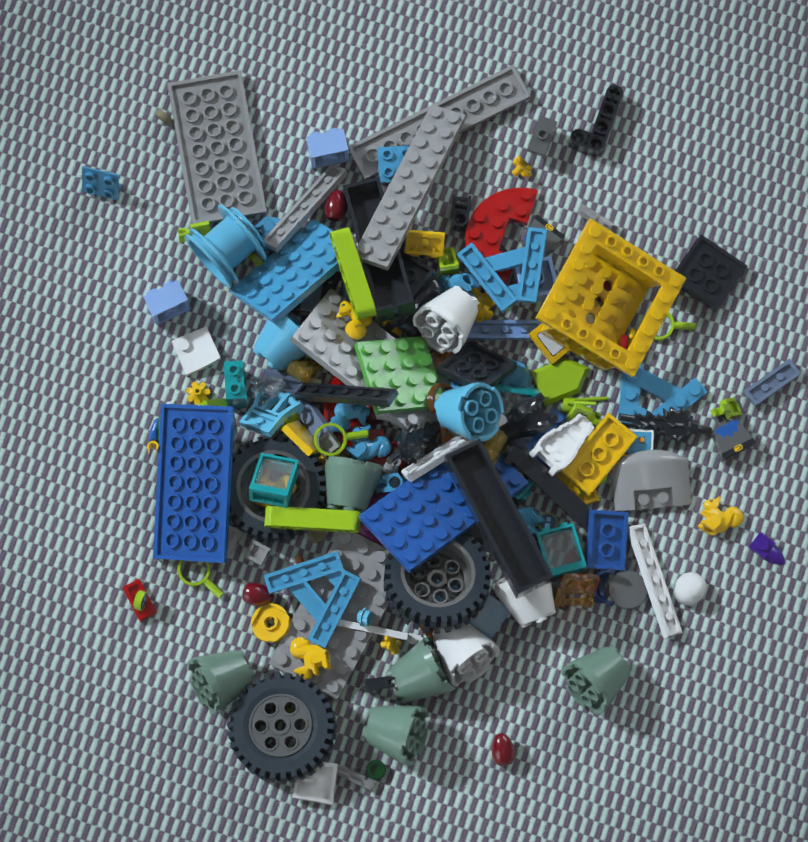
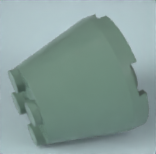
M329 456V458H326L327 508L332 510L359 511L361 513L366 511L381 478L383 466L372 462H366L365 464L363 461L345 457Z
M430 637L420 640L391 666V669L387 670L389 676L395 677V691L398 697H403L405 702L449 693L456 689L447 678L439 655L435 650L433 640Z
M611 645L569 662L563 667L562 675L568 683L565 687L574 700L584 709L589 707L594 710V714H601L610 706L629 678L632 667L628 661L620 656L618 649Z
M231 650L199 656L187 662V670H191L192 680L190 683L201 705L203 707L208 706L210 714H216L223 710L238 697L237 695L240 691L243 693L246 690V685L250 684L251 686L252 679L255 678V672L251 667H248L246 655L242 650Z
M420 706L371 707L368 712L369 720L367 726L363 728L362 737L366 738L368 744L396 761L411 766L414 764L413 759L415 756L421 755L427 739L429 728L426 727V718L429 716L428 710Z

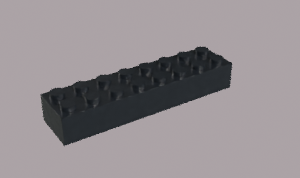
M380 177L343 186L358 244L384 196ZM400 249L389 270L363 262L379 323L396 319L395 315L404 317L416 313Z
M478 439L445 455L444 464L515 598L517 599L532 592L533 588L538 589L550 583L554 576L482 441Z

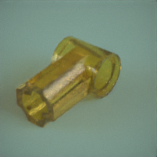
M311 357L302 361L292 360L287 367V374L302 383H306L313 373L324 367Z
M498 430L484 444L494 466L499 458L500 451L508 440V437L501 430Z

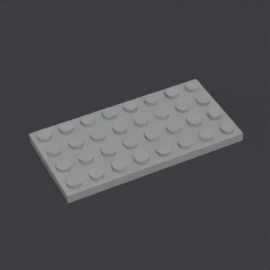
M241 70L167 83L192 224L209 221V224L221 222L223 217L218 210L219 204L229 210L231 207H234L245 217L266 214L267 210Z
M331 288L290 338V341L347 386L366 387L354 348L355 343L395 338L372 321L366 327L365 337L360 340L351 339L345 331L347 323L351 321L349 316L336 317L341 302L347 300ZM437 373L439 383L451 384L450 381ZM430 410L387 413L384 415L400 428L407 431L411 424L413 426L416 424L420 426L430 413Z
M339 532L327 554L338 551L344 570L361 578L341 620L359 623L357 622L358 612L367 608L373 612V619L370 625L377 627L390 601L386 600V591H384L383 587L386 559H388L389 551L357 533ZM326 576L313 580L310 585L326 604L334 589V585ZM301 603L290 622L288 634L281 639L269 661L270 665L285 673H291L295 677L296 674H299L294 673L293 670L304 666V659H297L292 656L290 652L291 642L297 637H305L308 640L317 622ZM337 626L326 647L330 654L332 669L319 668L320 676H315L313 673L310 680L313 685H317L323 693L338 700L373 633ZM310 641V645H317Z

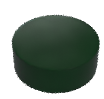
M372 760L368 763L366 772L371 779L379 780L384 777L386 767L382 761Z

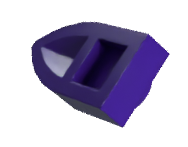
M762 532L757 535L748 547L769 563L785 564L784 556L775 545L776 543Z

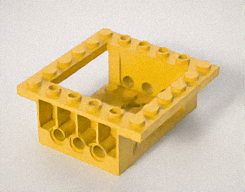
M589 219L535 319L543 323L540 330L541 334L600 370L617 368L628 376L634 377L686 277L593 219ZM605 281L610 282V291L604 289L603 283ZM661 286L628 349L625 350L619 346L621 335L625 334L648 289ZM596 297L601 298L603 301L601 308L597 307L594 303ZM588 313L594 316V322L592 324H589L586 321V315Z

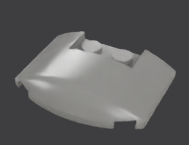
M664 450L639 451L624 456L611 469L615 511L692 504L688 458L684 456L682 457L674 452Z

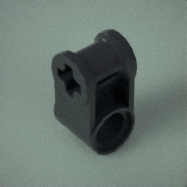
M453 194L451 224L452 228L457 232H463L467 228L472 196L470 195L468 197H459ZM461 218L465 222L458 224L455 220Z

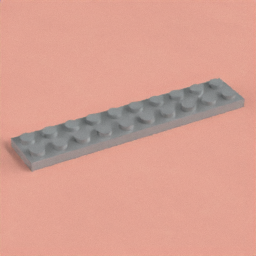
M511 65L433 105L466 115V121L459 132L460 134L530 99L531 95L514 65ZM430 106L348 146V150L364 180L379 174L377 147L410 146Z
M431 104L356 247L361 262L389 270L466 121V115Z

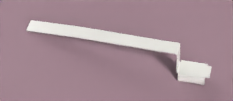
M340 620L338 624L341 627L407 640V643L414 645L423 639L421 635L371 625L360 626L359 623Z

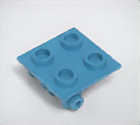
M409 146L377 147L381 183H390Z
M82 166V192L119 200V191H121L122 184L119 183L118 174Z

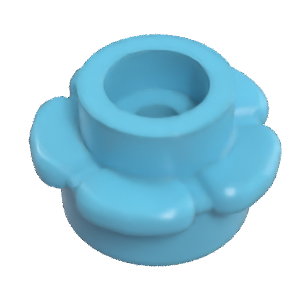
M364 608L358 612L357 622H359L360 626H370L373 612Z

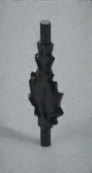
M670 407L669 411L663 408V416L659 413L657 416L653 415L650 411H646V415L641 413L634 415L619 413L618 416L619 421L630 422L633 425L641 426V429L652 427L654 431L658 430L657 435H664L662 441L675 440L676 445L680 444L684 438L689 440L692 434L711 435L712 433L711 427L700 426L698 423H694L693 416L688 417L684 408H681L679 411L673 407Z
M439 421L432 422L431 424L426 422L424 428L420 429L418 424L415 426L411 424L407 431L402 429L401 440L397 441L398 448L386 458L387 463L392 464L398 459L403 458L406 463L410 460L417 464L418 457L426 456L424 453V448L428 447L426 443H429L430 438H437V434L440 433Z

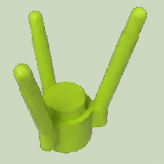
M564 398L562 413H567L568 415L575 403L584 406H595L597 403L590 401H604L609 398Z

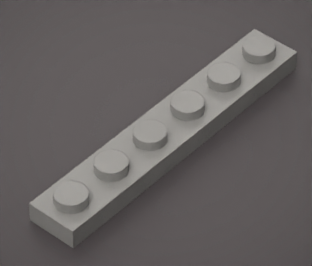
M332 163L263 239L266 244L265 247L278 253L348 175L347 170Z

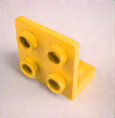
M409 229L406 235L405 253L410 256L428 255L430 258L443 257L445 233Z

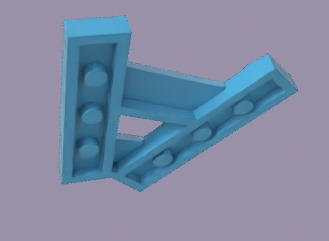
M528 227L525 247L486 258L481 255L473 243H470L457 253V256L502 313L517 302L537 304L548 230ZM522 266L520 283L506 286L497 275L498 272Z
M642 361L634 377H630L622 372L618 416L619 413L629 415L641 413L646 415L648 410L639 406L640 389L664 401L663 404L651 412L656 416L658 413L663 416V408L669 411L670 407L677 411L684 408L686 411L708 392L696 377L680 389L642 368ZM620 421L622 424L633 425L630 422ZM648 427L642 430H653V428Z
M338 551L263 575L269 594L289 588L317 621L308 640L325 649L361 581L360 577L344 570ZM325 576L334 585V589L326 604L307 582Z

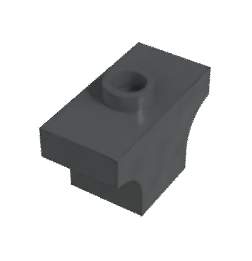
M539 116L527 152L545 158L557 121Z

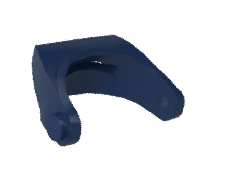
M607 568L606 571L598 572L591 576V601L605 603L607 606L615 604L614 601H608L605 594L606 580L610 574L615 573L613 568Z

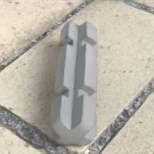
M344 765L340 766L337 773L339 776L347 777V780L360 786L363 785L368 790L373 789L374 780L365 778L366 776L352 769L350 771Z

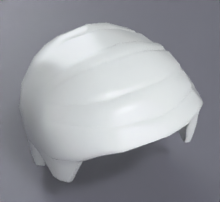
M693 572L680 576L675 585V598L677 601L685 606L697 604L706 593L707 586L705 580L699 574Z

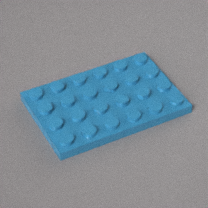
M315 219L311 220L298 233L294 234L278 253L274 252L263 261V264L253 269L239 281V284L231 288L232 295L276 324L340 269L329 235L333 230Z

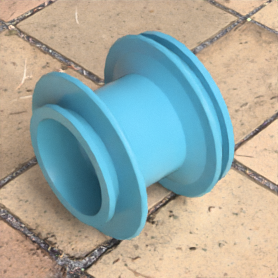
M219 204L218 210L223 220L205 236L191 228V236L187 234L184 237L191 250L212 275L225 287L231 288L232 283L239 284L233 269L252 252L261 260H266L267 256L263 250L266 244L259 232L240 211L234 207H231L229 210Z

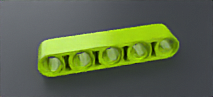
M349 227L330 232L332 247L356 319L360 320L376 315L373 298Z
M266 506L264 527L359 533L361 525L359 515L361 512Z

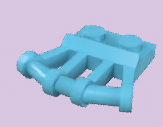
M259 388L254 404L241 418L239 423L241 427L272 437L280 426L283 427L287 418L294 413H301L304 405L297 401L291 393L287 392L285 394L280 389L265 390L264 388ZM277 401H279V402L276 404V406H275L272 410H270V409L272 408V406H273Z

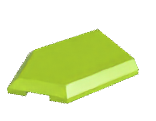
M563 358L553 364L530 371L537 389L545 397L543 400L544 406L580 393L590 367L568 358Z

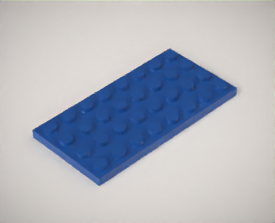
M161 404L153 559L227 563L235 407Z
M488 440L482 441L510 496L513 498L528 487L529 482L512 465L509 466L503 462L500 457L501 453ZM444 462L412 482L407 480L359 515V520L409 574L476 525Z

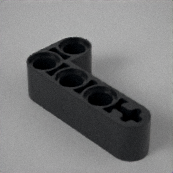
M613 84L607 88L592 132L583 129L572 131L569 145L572 149L595 157L602 154L623 96V90L619 85ZM615 93L614 102H611V96ZM609 109L612 111V114L606 115L603 111ZM604 126L606 131L601 132L597 127ZM580 137L583 141L578 143L573 138ZM598 143L600 148L595 149L591 144Z

